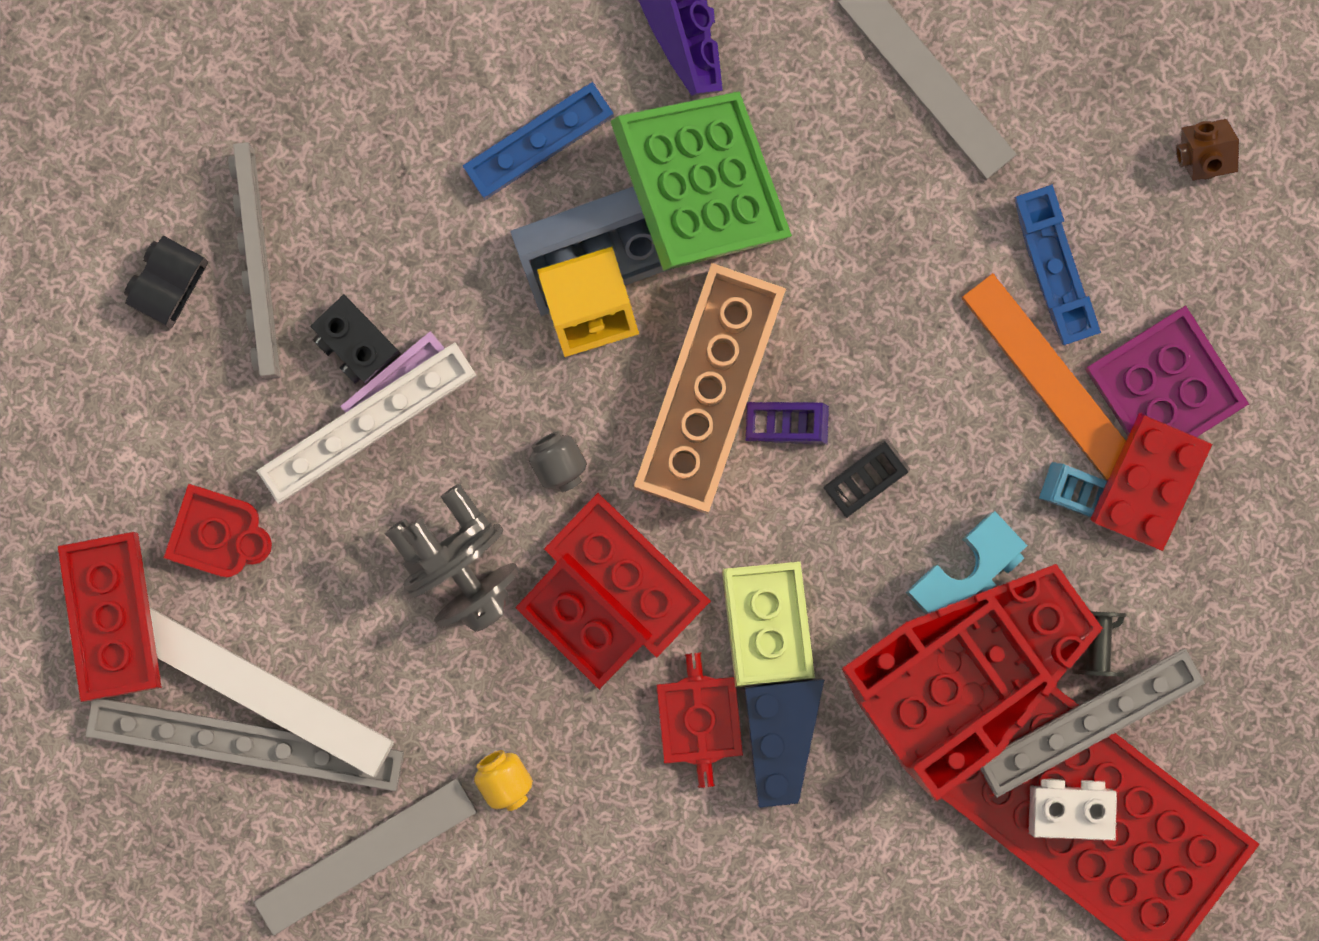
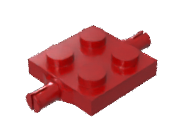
M699 652L694 653L696 668H693L692 653L685 654L687 677L675 683L657 684L664 764L675 762L696 764L698 788H705L704 772H706L707 786H715L712 763L725 757L743 756L735 679L734 677L711 678L703 676L702 653Z

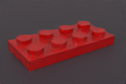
M599 493L544 548L556 562L568 552L652 634L643 645L656 658L711 602Z
M128 532L58 546L80 702H89L162 688L139 534L137 532Z

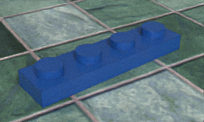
M591 82L464 164L463 168L483 199L486 200L612 119L614 113L595 84Z

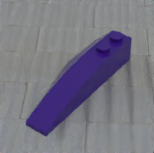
M638 0L663 52L691 96L723 91L718 43L711 39L710 30L712 24L715 23L714 8L708 7L707 0Z

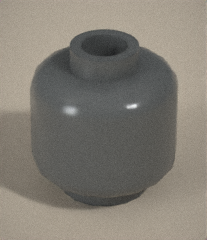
M557 431L541 438L532 445L533 452L529 457V464L544 488H559L561 492H566L582 482L579 476L585 471L587 462L572 436L560 435Z

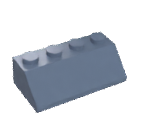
M634 187L510 231L541 316L550 313L537 272L538 269L613 247L625 286L664 272Z

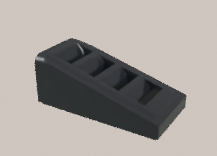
M887 438L823 486V488L844 516L848 518L910 471V467ZM881 453L884 454L896 470L891 475H889L877 458ZM868 463L873 466L883 480L878 485L864 468ZM856 472L870 489L866 494L861 491L851 477ZM842 482L846 483L858 499L850 506L840 496L841 494L850 502L838 487Z

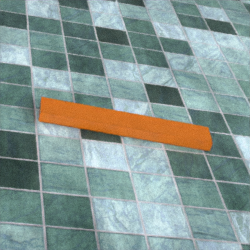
M992 273L961 299L1104 480L1108 481L1126 440L994 273Z

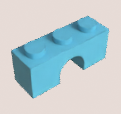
M995 511L988 514L962 539L971 548L975 556L974 570L967 578L963 580L953 579L938 565H935L905 592L925 614L994 588L996 584L992 579L1002 569L1008 574L1025 558L1020 552L1027 547L1026 543Z

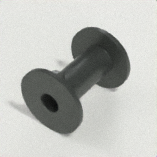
M1091 611L1103 629L1087 648V670H1073L1072 674L1124 677V672H1111L1112 628L1121 626L1125 617H1127V613ZM1113 617H1118L1116 622H1112Z

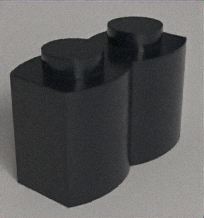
M163 235L159 242L153 241L147 248L143 258L146 266L139 276L134 275L125 288L124 295L127 296L125 304L130 308L172 329L209 262L205 257Z

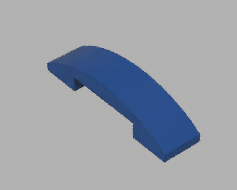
M1053 184L1014 197L1026 248L1051 320L1062 345L1101 333L1090 297L1085 295L1062 222L1065 221Z

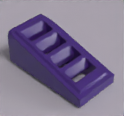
M747 402L745 441L827 445L829 406L818 402ZM756 411H767L766 433H755ZM776 412H783L782 433H775ZM792 412L799 413L798 433H791ZM808 413H814V433H807Z

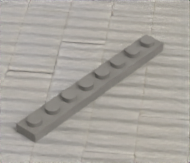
M110 699L92 701L85 737L392 791L398 790L405 752L391 749L377 776L372 777L287 730Z

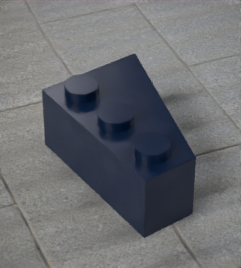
M824 679L744 687L756 797L759 808L799 803Z

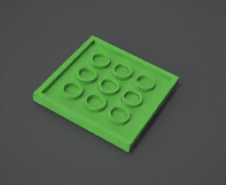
M740 91L620 115L610 121L663 271L777 243L792 236Z

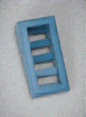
M1052 462L1039 498L1091 517L1107 481L1068 465ZM1078 480L1083 481L1077 502L1071 501ZM1094 485L1099 487L1092 508H1089L1086 505Z

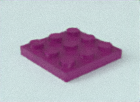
M1186 305L1085 368L1127 436H1129L1139 413L1198 437L1249 405V402Z

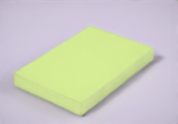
M801 561L723 569L722 578L735 687L813 680L815 673Z

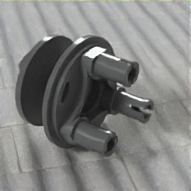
M457 484L440 496L460 524L457 532L438 543L424 523L423 518H419L414 522V525L412 523L408 525V521L403 519L389 528L384 534L389 537L404 558L405 562L403 565L410 573V576L403 584L405 588L402 594L405 599L418 597L452 577L462 593L450 601L437 614L434 622L439 628H444L462 620L468 628L477 632L489 627L503 616L504 607L509 604L508 592L505 588L516 578L520 569L515 563H510L494 570L481 580L476 578L468 565L498 540L503 533V528L500 524L489 522L484 514L479 512L461 484Z

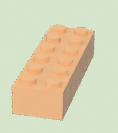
M711 263L635 481L634 489L705 514L709 513L786 288Z

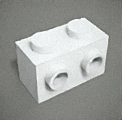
M1041 779V786H1030L1029 834L1034 837L1115 840L1117 791L1105 789L1104 781L1081 780V788L1065 787V780Z

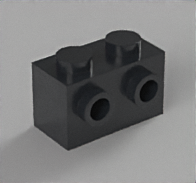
M345 294L310 325L317 333L312 340L327 356L335 352L344 361L339 368L354 384L360 379L365 384L369 383L402 354Z

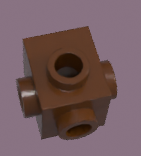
M1227 119L1212 122L1203 121L1196 125L1181 127V143L1176 145L1178 164L1180 167L1186 168L1192 181L1208 180L1215 176L1238 172L1239 139Z

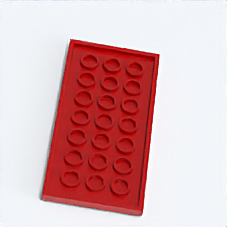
M1055 687L1033 711L1029 720L1015 733L1009 743L1075 708L1079 704ZM1116 733L999 797L994 796L980 769L941 797L1125 941H1188L1260 845ZM1041 779L1065 780V787L1081 788V780L1104 781L1105 789L1117 791L1115 840L1032 836L1029 834L1030 786H1041Z

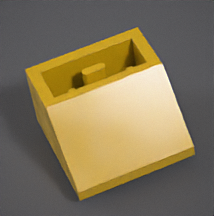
M613 247L537 270L564 357L639 334Z

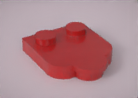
M188 483L164 558L221 577H232L239 574L246 564L252 565L263 562L271 552L272 541L269 534L263 528L258 527L259 514L250 503Z

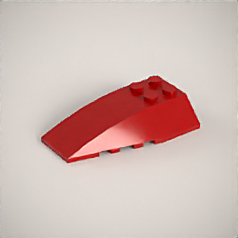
M1054 564L905 622L841 669L858 705L903 769L934 801H937L1002 753L1015 733L1025 725L1032 716L1033 711L1052 692L1057 685L1056 683L1074 665L1103 628L1059 566Z

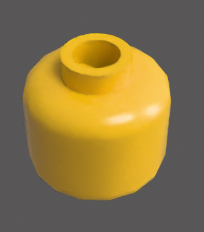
M498 750L487 755L477 764L476 768L478 771L475 774L474 783L492 809L506 808L508 811H513L526 803L528 800L526 794L532 788L533 780L515 753H504L503 750Z

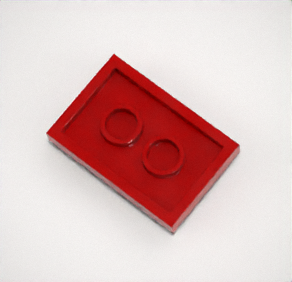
M1139 413L1090 520L1095 524L1163 551L1213 444Z
M568 552L558 560L515 607L599 690L652 636Z

